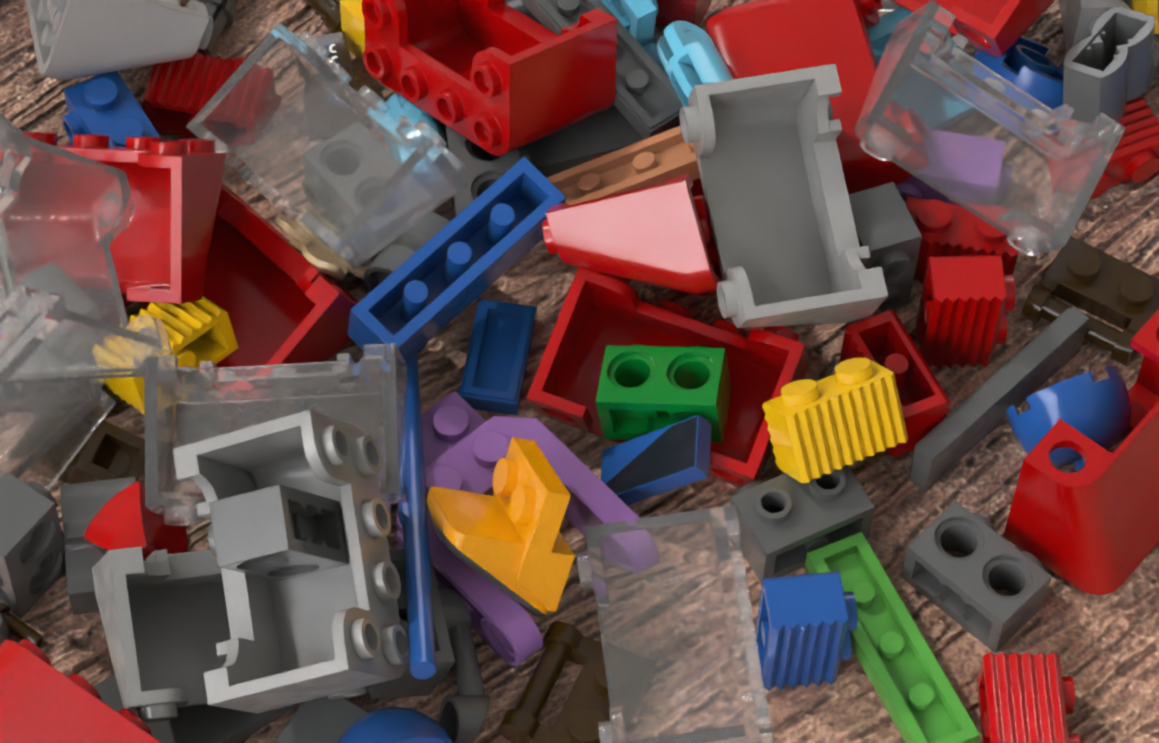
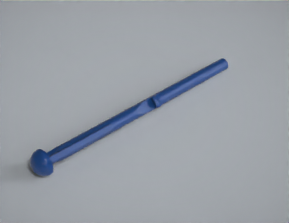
M426 344L390 377L384 372L387 435L398 433L400 479L407 501L401 502L398 505V518L403 527L410 672L413 677L422 680L433 677L437 671L417 356L425 348Z

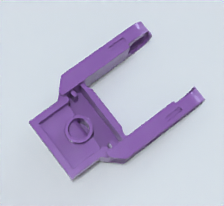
M455 391L421 414L426 499L429 489L434 486L493 496L492 480L494 469L498 460L506 457L512 437L533 440L537 443L571 495L564 517L598 550L604 547L622 566L634 575L659 557L658 543L644 521L537 418L493 416L488 421H485ZM396 433L378 446L381 454V469L377 475L379 488L398 506L401 502L407 501L400 479L398 433ZM427 508L429 552L437 585L448 586L463 598L471 615V628L501 659L513 667H518L543 647V638L537 625L519 603L456 557L437 536ZM397 511L398 549H404L403 527L399 521Z

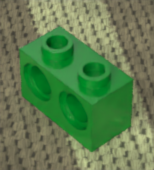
M642 344L631 346L606 345L595 401L604 439L632 440L700 415L712 424L711 442L723 443L732 389L725 348H708L705 346L660 347Z

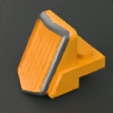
M512 437L506 457L500 458L494 469L492 480L493 496L434 486L429 489L426 503L437 536L456 557L533 615L544 617L548 614V611L556 612L575 555L559 532L571 495L535 441Z

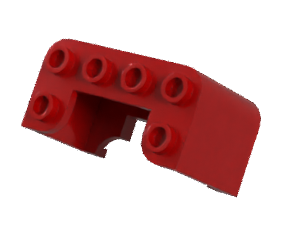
M505 0L362 1L365 29L363 61L369 74L492 155L502 156L607 110L614 103L617 19L599 8L580 15L579 22L561 29V35L559 36L505 3Z

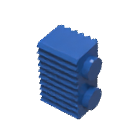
M839 571L762 578L763 585H761L762 591H760L761 597L754 634L762 687L770 691L775 685L782 690L788 684L795 689L801 683L807 688L811 682L820 686L824 680L832 685L837 679L840 661L851 659V637L849 630H856L858 625L854 593L852 591L843 592Z

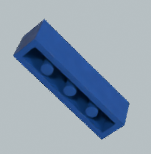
M523 157L350 310L348 336L390 377L544 238L542 223L543 220L547 219L545 213L551 206L565 203L566 196L532 163Z

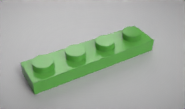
M862 531L808 552L806 554L805 567L809 574L839 571L843 592L852 591L854 593L858 625L856 630H849L851 648L905 743H978L980 733Z

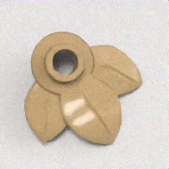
M304 209L298 219L293 217L290 219L281 213L275 216L274 222L276 226L291 237L289 242L302 252L306 261L312 266L338 280H343L347 272L364 280V272L366 270L336 247L343 235L332 225L307 209Z

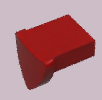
M134 482L108 501L93 518L84 533L86 540L105 551L142 547L144 561L155 550L167 549L168 554L189 552L184 512L150 492L148 487L140 482Z

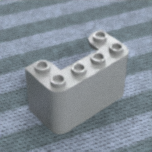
M309 409L173 449L177 480L181 482L194 480L206 499L205 502L196 504L198 517L211 520L209 502L279 484L339 501L348 559L347 565L281 581L221 568L231 640L216 643L217 656L226 658L224 665L219 669L203 672L208 705L257 714L400 678L404 673L405 663L409 662L408 635L400 623L397 599L401 593V582L398 571L390 559L387 535L391 531V518L388 508L380 495L377 473L381 469V454L375 440L370 435H365L361 429L352 424Z

